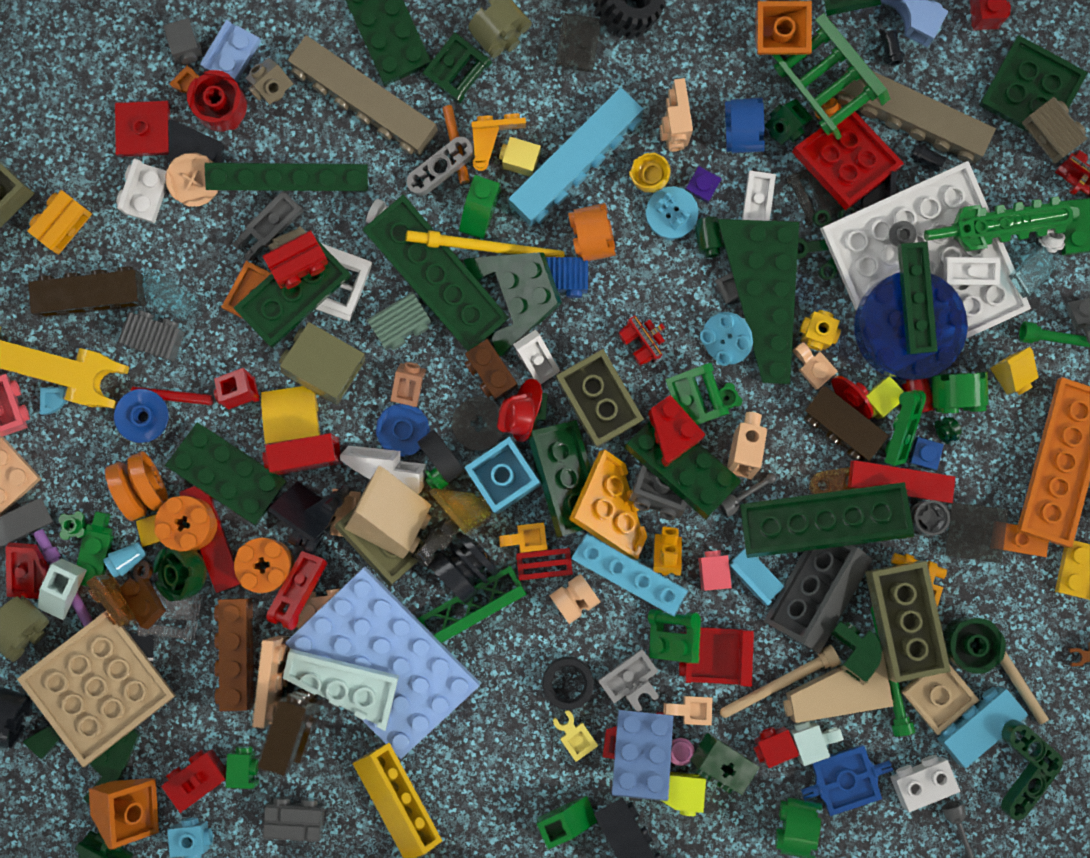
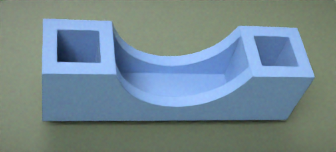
M881 0L882 4L891 6L902 17L904 36L925 47H928L934 40L948 13V10L944 9L936 1Z

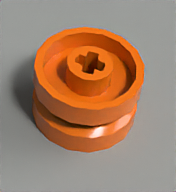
M143 451L130 456L127 460V465L123 462H117L105 469V478L111 495L122 514L129 521H135L146 516L147 507L152 511L159 510L169 499L158 469L151 458Z

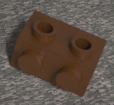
M488 339L465 353L468 361L464 362L472 376L477 374L483 383L479 386L487 398L492 396L497 402L518 388V383Z

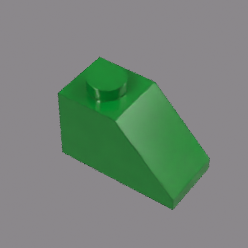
M474 175L465 201L459 232L484 240L501 193L500 183Z

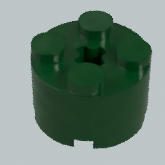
M969 616L960 617L949 622L944 630L943 638L949 663L960 670L984 674L991 671L997 664H1000L1005 656V638L996 625L987 619ZM976 642L977 645L971 648L970 643Z

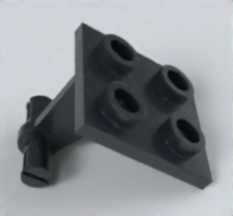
M297 481L268 511L302 536L314 542L335 520L336 516L334 514L344 504L350 489L348 486L342 485L337 491H333L328 496L321 498Z

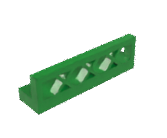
M509 566L500 571L495 577L491 576L488 578L489 582L487 584L481 582L475 585L477 590L484 589L492 592L488 604L484 606L472 603V598L466 604L468 608L465 617L461 619L449 617L453 604L457 602L464 604L456 596L417 619L428 629L425 620L432 616L444 618L442 630L433 634L440 643H443L522 598L527 593L513 568ZM509 573L516 588L509 592L496 590L499 578ZM495 581L493 589L485 587ZM495 593L502 594V596L493 600ZM471 606L479 608L470 613ZM448 608L446 615L439 614V612ZM448 620L455 621L454 623L446 627Z

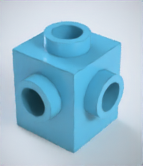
M198 817L183 819L181 824H174L167 829L170 858L183 856L185 858H202V854L209 850L210 845L213 843L212 829L208 828V822L199 821Z

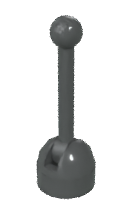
M774 473L767 474L766 479L737 497L730 494L719 506L722 514L726 518L735 514L739 509L740 500L766 484L774 483L777 479Z
M963 801L946 803L942 806L946 820L957 825L968 858H976L973 856L961 823L966 818V809Z

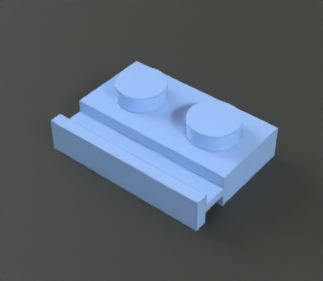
M226 20L200 65L207 70L226 72L237 82L261 40L254 34Z

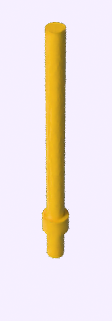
M407 230L405 240L408 242L424 243L427 247L434 248L447 246L509 255L542 252L545 254V257L562 258L565 256V252L562 250L440 235V232L430 230L428 233Z

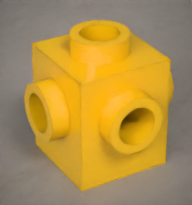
M824 310L814 311L810 316L804 317L799 331L802 332L800 342L806 343L813 350H826L832 344H836L839 339L841 329L838 328L840 320L833 318L834 315ZM818 327L826 328V332H820Z

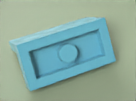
M745 548L729 562L730 570L763 605L769 606L772 603L771 599L784 588V585L757 557L747 558Z

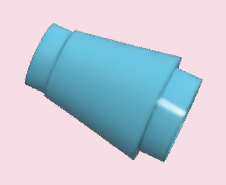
M137 542L108 553V557L103 559L114 578L119 575L123 577L147 554L141 544Z

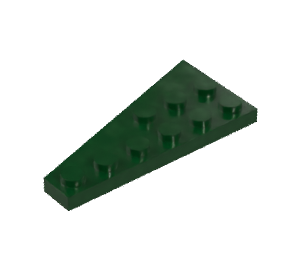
M717 219L744 317L752 332V346L762 382L790 384L799 222Z

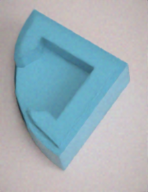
M67 387L40 388V415L52 414L62 408L67 401L64 400Z

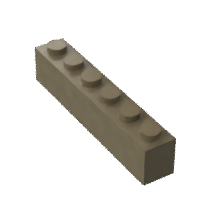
M307 35L287 60L292 68L291 73L303 82L307 79L313 83L312 87L321 95L326 96V94H329L335 98L334 102L345 111L348 108L356 113L355 117L367 126L371 123L377 127V132L387 140L393 138L400 143L398 146L409 155L415 153L420 157L438 133L437 126L433 121Z
M849 65L846 67L843 75H845L848 72L847 69L849 68ZM872 71L888 90L891 100L883 106L876 99L874 101L869 100L858 109L864 116L872 119L878 118L892 129H901L908 132L909 136L918 141L925 140L933 144V147L941 152H951L957 155V158L962 162L969 161V163L975 164L984 156L996 128ZM861 80L853 81L833 98L837 99L840 105L845 106L863 92L865 85Z

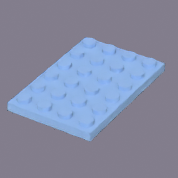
M365 566L285 642L290 649L399 675L386 731L376 727V724L367 719L362 721L385 744L390 743L395 754L400 759L480 686V682Z

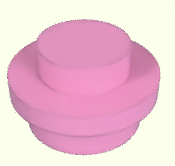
M685 738L672 740L671 762L678 766L689 764L695 752L693 744Z

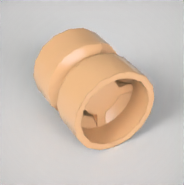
M581 573L568 582L567 588L560 587L549 595L569 624L582 616L583 609L589 611L600 603V600Z

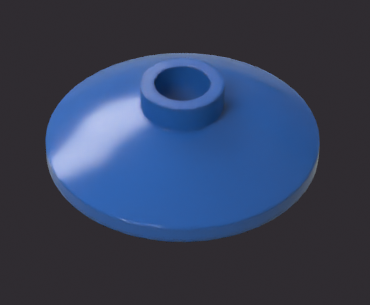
M137 389L125 394L117 403L114 411V422L119 433L124 438L136 443H146L158 438L164 432L169 419L168 408L162 397L146 389ZM143 412L148 414V419L145 422H142L140 419V415Z

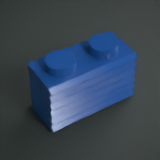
M546 257L558 293H566L568 298H581L582 294H587V260L584 261L582 257Z

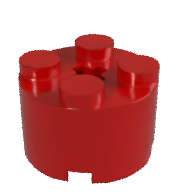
M220 70L203 72V75L195 78L190 83L187 90V102L192 113L203 126L212 131L223 132L237 129L247 111L245 94L228 73Z

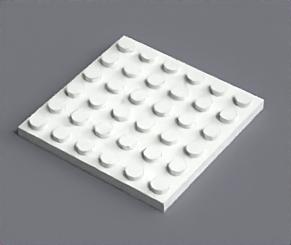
M969 161L820 228L883 375H889L936 353L907 355L898 248L890 242L889 230L896 222L908 221L916 229L917 236L915 242H927L924 239V231L952 226L951 224L954 223L958 211L962 207L981 205V208H986L987 213H990ZM902 229L900 237L906 239L907 232ZM953 237L928 241L938 352L1031 309L1004 243H1000L998 238H993L992 244L987 245V249L966 252ZM944 258H1001L1000 285H943Z

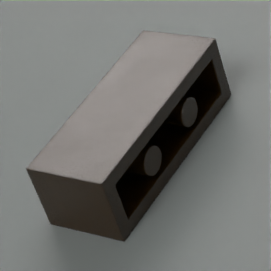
M825 385L819 388L800 413L805 417L803 420L813 429L820 428L825 432V438L835 446L840 444L848 450L846 454L852 460L870 461L889 437L887 433Z

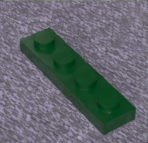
M928 241L899 244L897 248L907 355L938 352Z

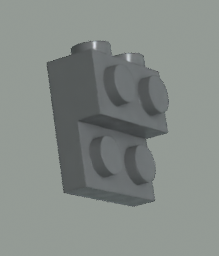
M643 464L641 465L629 501L634 502V506L639 510L648 511L651 508L659 511V515L663 519H680L685 512L687 503Z

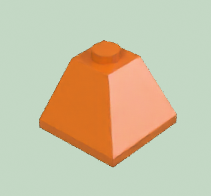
M758 1L755 12L757 55L811 54L812 1Z
M156 779L117 780L89 788L90 816L108 849L112 850L159 833Z

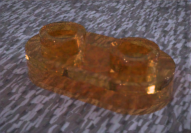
M850 467L821 471L814 474L809 481L811 493L819 494L854 489L848 488V485L845 484V478L849 476ZM820 480L826 482L827 487L825 490H821L818 487Z

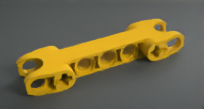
M0 340V369L65 386L67 390L64 400L88 407L116 408L118 402L103 395L100 383L103 377L109 373L128 374V366L117 363L100 353L79 348L76 360Z

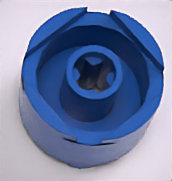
M763 97L725 101L727 152H732V154L764 152Z

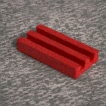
M570 548L516 553L519 581L573 575ZM565 554V559L525 564L522 561V558ZM566 565L567 570L524 574L523 569Z

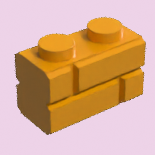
M63 190L52 194L46 202L47 207L41 214H36L30 220V228L27 230V232L58 255L92 215L91 212Z

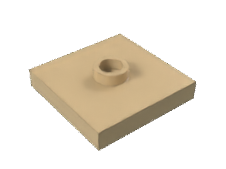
M951 665V672L914 679L901 690L902 695L936 735H939L979 701Z

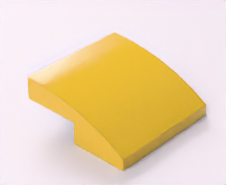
M304 386L261 392L265 444L320 435L316 393Z

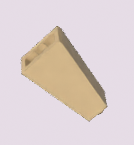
M882 651L879 667L864 685L844 672L841 666L787 692V700L783 701L786 716L790 717L795 723L893 707L884 653Z

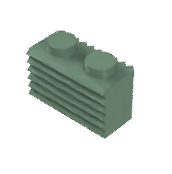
M413 292L367 319L386 350L389 348L392 350L398 349L406 343L405 338L412 334L418 336L429 329L427 325L431 323Z

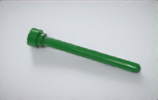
M1024 321L1019 330V341L1022 343L1033 344L1039 340L1090 348L1086 336L1043 330L1041 326H1037L1033 322Z
M871 607L876 636L880 642L873 607ZM889 680L895 719H893L894 724L891 725L893 736L900 737L916 733L914 723L910 721L909 716H906L899 683Z

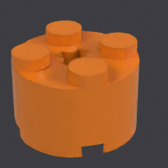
M606 203L574 209V212L568 213L571 229H573L574 235L578 236V238L573 239L576 255L578 254V258L582 257L584 261L616 256L612 227L607 217L608 209Z
M188 496L172 497L159 508L155 517L154 532L156 537L159 538L162 544L172 550H199L212 541L217 531V519L213 509L207 502L199 498ZM183 520H187L190 524L189 528H184Z
M256 538L248 541L238 549L234 570L243 588L256 593L277 591L282 587L295 564V560L291 550L284 543L273 538ZM263 561L269 562L270 567L265 568V570L261 569L260 563H263Z

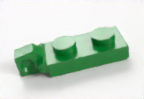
M96 511L92 524H87L86 533L82 539L76 564L87 570L80 585L97 589L102 588L107 568L103 559L108 557L114 535H112L113 529L108 528L111 516L109 513Z

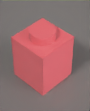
M721 550L704 552L705 557L698 558L701 590L732 588L728 555H721Z

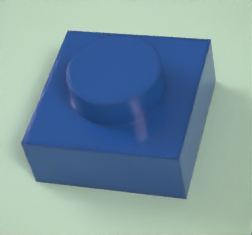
M916 437L909 464L936 471L944 444Z

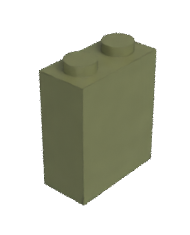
M308 322L305 328L301 327L294 337L295 343L291 350L286 349L279 360L281 372L286 377L338 405L364 365L365 354Z

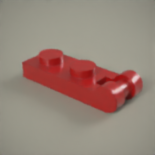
M301 551L267 612V621L274 624L282 623V626L289 630L295 629L303 607L328 564L323 558ZM285 606H289L286 613H284L283 609L285 608Z

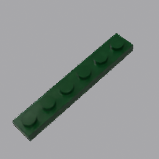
M206 162L205 185L206 190L368 191V164Z

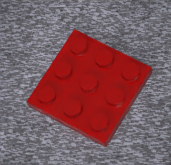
M856 112L837 125L842 136L840 139L837 140L832 133L827 135L820 128L795 146L792 151L794 156L845 210L890 176L891 171L897 172L904 164Z

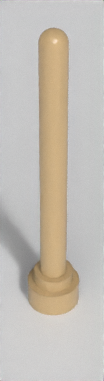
M830 644L824 647L821 653L817 654L818 657L724 706L720 709V715L723 718H728L822 667L825 669L830 667L832 669L841 664L840 658Z

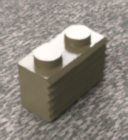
M1055 97L1022 122L1026 129L1029 130V133L1032 134V137L1036 139V142L1039 143V146L1049 155L1053 163H1057L1088 139L1085 135L1084 126L1077 121L1074 122L1068 114L1069 109L1067 105L1060 100L1057 101Z

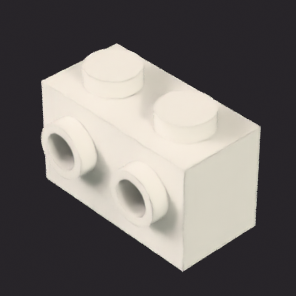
M931 755L921 760L922 764L914 767L912 765L900 767L896 770L897 774L890 776L902 808L911 812L960 792L948 760L940 756L937 757V755Z

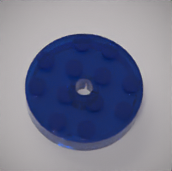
M900 272L878 281L862 297L855 315V338L863 357L875 370L897 380H918L941 373L957 359L967 337V314L958 293L942 278L931 273L938 352L907 355Z

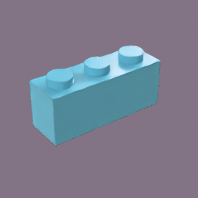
M1002 687L988 689L982 695L983 700L976 706L973 705L962 714L963 717L956 723L953 722L937 738L958 765L967 768L1002 738V728L1008 721L1018 720L1021 722L1028 716L1007 689Z

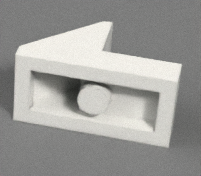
M536 330L513 344L518 357L532 378L538 380L540 384L560 372L543 339Z

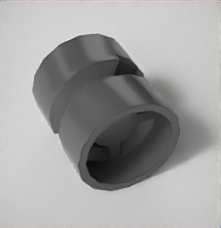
M935 500L921 501L910 506L915 535H939L949 526L950 514L947 507L941 502Z

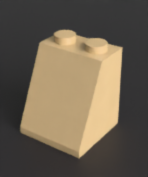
M378 466L361 495L345 529L403 559L408 552L414 553L420 538L416 536L420 528L425 530L431 519V515L427 514L431 504L385 468Z

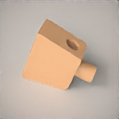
M746 412L744 423H740L734 432L727 468L736 476L752 479L761 469L767 428L760 426L762 415L759 413Z

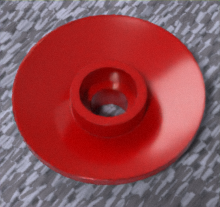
M835 376L832 379V387L840 398L867 419L873 416V408L867 397L869 392L860 382L855 384L842 376Z

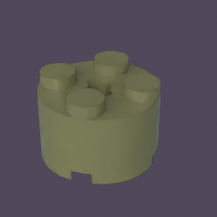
M489 0L488 2L491 6L486 11L481 7L469 23L468 29L471 35L492 58H496L505 50L508 52L513 51L520 43L518 38L532 25V22L513 0Z
M17 596L0 608V654L12 662H15L23 655L24 649L30 643L35 645L45 636L46 633L43 629L49 623L48 617L24 596H21V599Z

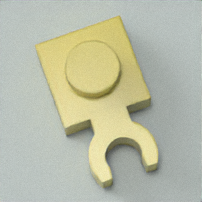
M565 710V714L569 718L568 722L561 724L555 717L553 723L557 729L566 733L560 737V740L577 762L598 747V744L583 722L575 726L572 712Z

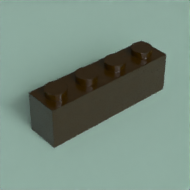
M119 267L117 272L108 273L107 270H93L91 275L82 276L80 273H66L64 278L56 279L54 276H40L38 281L28 282L31 314L40 318L146 306L143 274L134 270L133 267Z

